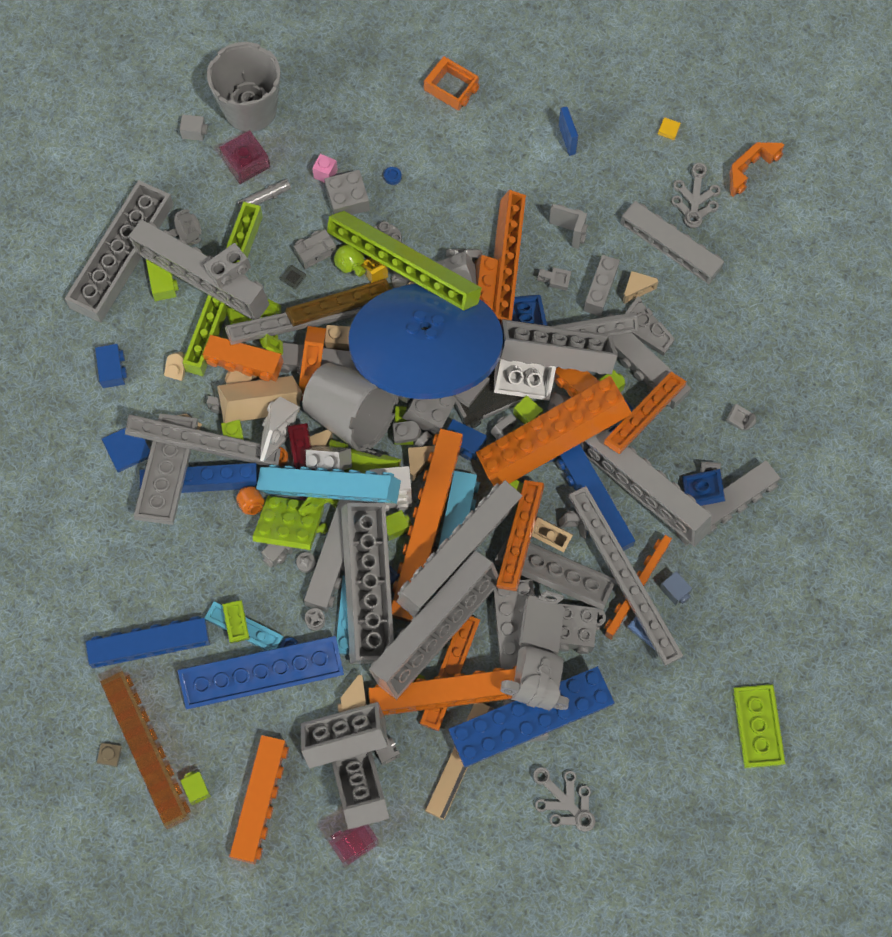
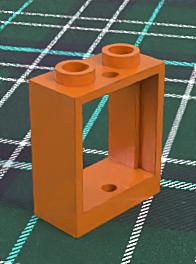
M445 56L442 57L424 80V91L458 111L462 106L465 107L468 104L472 93L475 94L480 86L479 76ZM447 72L469 85L459 98L436 86Z

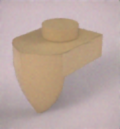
M175 352L167 357L164 376L180 381L184 379L185 368L183 360L185 354L183 352Z

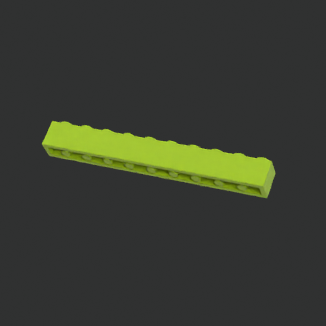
M243 202L226 248L235 243L248 258L263 218L261 206ZM210 295L206 299L183 360L185 371L199 376H204L208 366L202 355L210 335L219 336L227 315V308H229V306Z
M346 211L329 216L327 232L462 310L479 304L482 287Z

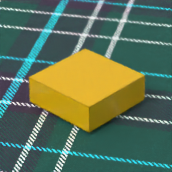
M664 117L658 135L675 140L681 123Z

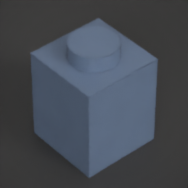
M677 571L660 586V589L675 606L679 602L684 604L691 597L689 594L692 591V587Z

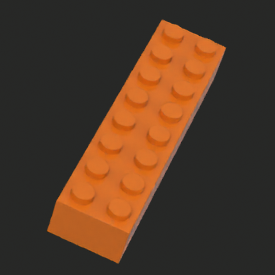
M609 376L480 449L476 454L493 486L497 483L501 485L504 480L510 484L630 416L632 412L612 377Z

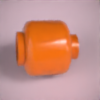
M253 486L243 487L236 497L238 506L244 514L256 515L261 512L265 503L259 490H256V487Z

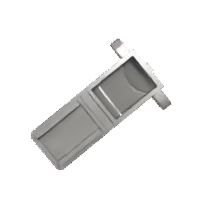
M544 591L538 597L531 595L526 599L515 680L501 682L500 691L502 693L511 695L512 700L525 703L530 707H539L546 710H551L552 708L566 710L569 706V699L560 695L559 687L563 670V659L557 655L559 653L564 607L558 603L563 599V595ZM546 596H553L556 599H549Z

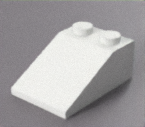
M282 397L271 401L267 408L268 416L262 424L264 429L262 432L260 460L263 462L289 438L288 426L294 425L300 408Z

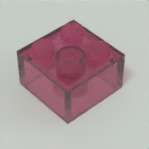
M250 130L219 147L222 160L239 184L270 168L269 156Z
M368 824L358 828L347 829L344 832L339 830L331 836L332 840L329 841L344 868L379 845L376 835Z

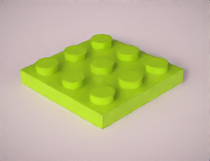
M267 496L253 534V541L311 550L324 512V505L302 516L298 510L305 501Z

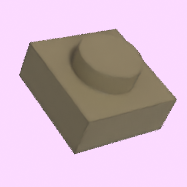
M101 743L97 764L118 767L122 746Z

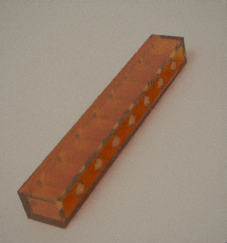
M121 671L100 681L164 827L169 830L189 820L188 813L191 812L187 801L183 802L180 797L183 792L179 783L174 784L172 776L175 775L170 764H165L163 758L166 757L162 746L158 747L155 740L158 739L154 728L150 729L147 724L150 718L146 710L142 711L139 706L142 701L137 692L134 693L131 688L134 686L130 675L126 676Z

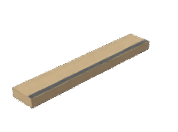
M476 703L473 705L466 721L490 712L494 708L483 703ZM454 747L425 811L442 820H445L468 768H464L456 747Z

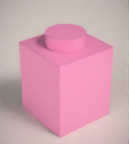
M320 154L312 168L314 179L325 183L324 178L335 176L338 171L337 160Z

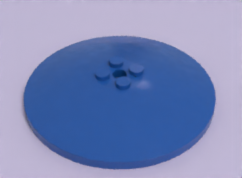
M418 284L393 288L370 300L357 313L349 331L351 359L362 376L370 383L376 385V387L388 393L413 399L450 397L475 387L495 369L503 348V333L500 322L485 302L479 299V304L462 310Z

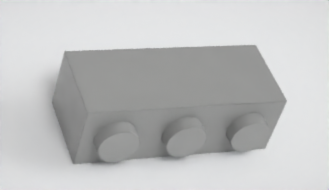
M602 255L585 302V312L602 316L620 260Z

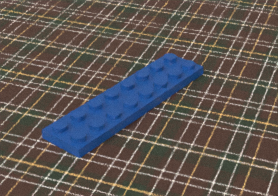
M336 635L178 669L186 709L344 675Z
M598 666L560 682V695L569 699V706L566 710L555 708L546 710L514 701L449 728L448 731L464 768L614 705L615 702Z

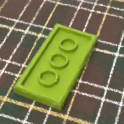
M774 685L733 688L744 768L785 765Z

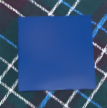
M566 106L560 110L559 129L568 154L571 156L576 154L578 134L569 109Z
M126 428L102 438L118 473L148 459L150 449L145 439L125 435Z
M720 469L682 477L684 493L693 496L696 503L700 506L725 501Z

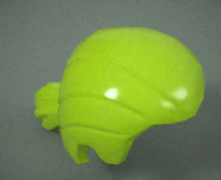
M348 244L339 247L334 255V263L343 273L355 271L358 277L366 273L365 269L361 266L365 261L362 252Z

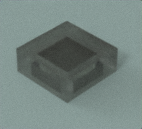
M290 265L280 279L296 290L306 278V274Z

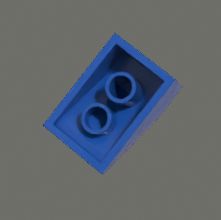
M541 295L515 297L512 321L547 326Z

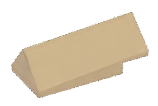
M293 376L280 377L276 382L272 380H257L217 386L223 423L240 420L241 422L264 419L268 416L267 408L271 401H275L279 397L300 407L302 391Z

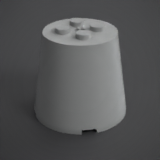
M252 42L234 43L218 51V55L209 63L207 80L227 121L234 128L245 132L259 131L267 127L274 120L277 113L280 66L276 57L270 50L267 51L260 47L259 44Z
M326 363L320 366L308 381L303 395V409L306 414L353 449L363 452L364 448L371 449L389 429L395 416L392 413L394 404H398L399 396L376 387V385L365 379L358 370L334 363Z

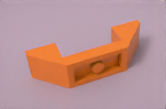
M756 142L732 164L730 170V195L734 197L737 193L742 194L747 188L748 177L743 173L748 169V165L751 162L755 163L760 157L769 164L774 160L777 162L783 156L782 151L785 145L783 143Z
M307 327L299 387L302 391L301 401H303L308 381L321 366L326 328Z

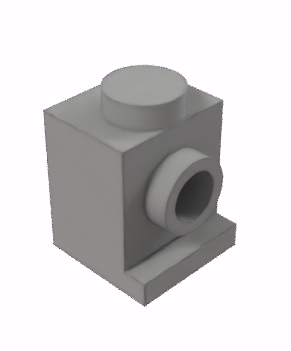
M268 544L261 552L264 558L262 561L270 568L275 567L277 564L280 565L287 558V553L290 555L293 553L292 547Z
M387 737L388 747L375 750L382 766L400 757L398 750L394 752L396 745L392 737L389 739Z

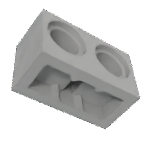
M235 243L203 264L208 275L220 289L231 284L235 278L244 275L251 268L248 258Z

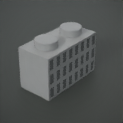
M315 446L306 449V467L311 469L324 468L328 471L351 468V448Z

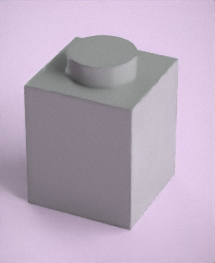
M182 114L180 125L182 139L203 141L204 135L208 133V124H205L204 117Z

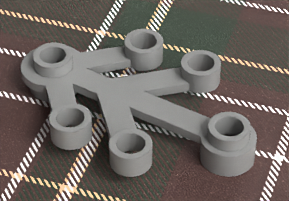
M696 163L692 168L691 173L694 177L693 194L685 187L682 180H676L673 185L674 190L680 192L691 204L690 210L683 203V199L680 196H674L671 201L672 206L678 208L685 215L684 222L690 228L699 227L702 223V218L710 212H716L719 207L716 201H710L708 206L698 211L699 205L712 196L716 197L720 194V187L712 185L708 191L700 195L701 181L707 172L706 166L702 163ZM676 184H681L682 187L678 188ZM712 189H716L718 192L714 193ZM674 200H679L680 203L677 204ZM710 205H715L716 208L712 209Z
M537 768L533 774L535 783L544 785L560 802L539 799L535 804V809L538 812L568 810L574 817H561L558 814H554L550 817V825L553 827L576 825L580 831H590L595 825V817L589 812L590 788L588 786H581L579 788L578 794L581 797L580 811L574 804L576 774L573 771L565 773V795L549 779L550 773L546 768ZM543 773L545 779L539 780L537 775ZM572 774L574 779L568 781L566 775ZM587 789L588 795L583 796L581 790ZM543 802L545 808L539 809L537 804ZM552 818H559V824H553ZM587 818L589 823L583 825L581 819Z

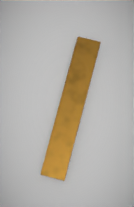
M383 279L286 308V314L293 327L364 306L376 296L391 290V287L387 280Z

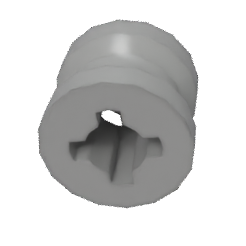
M311 608L306 612L305 622L308 628L317 631L325 625L324 613L320 609Z

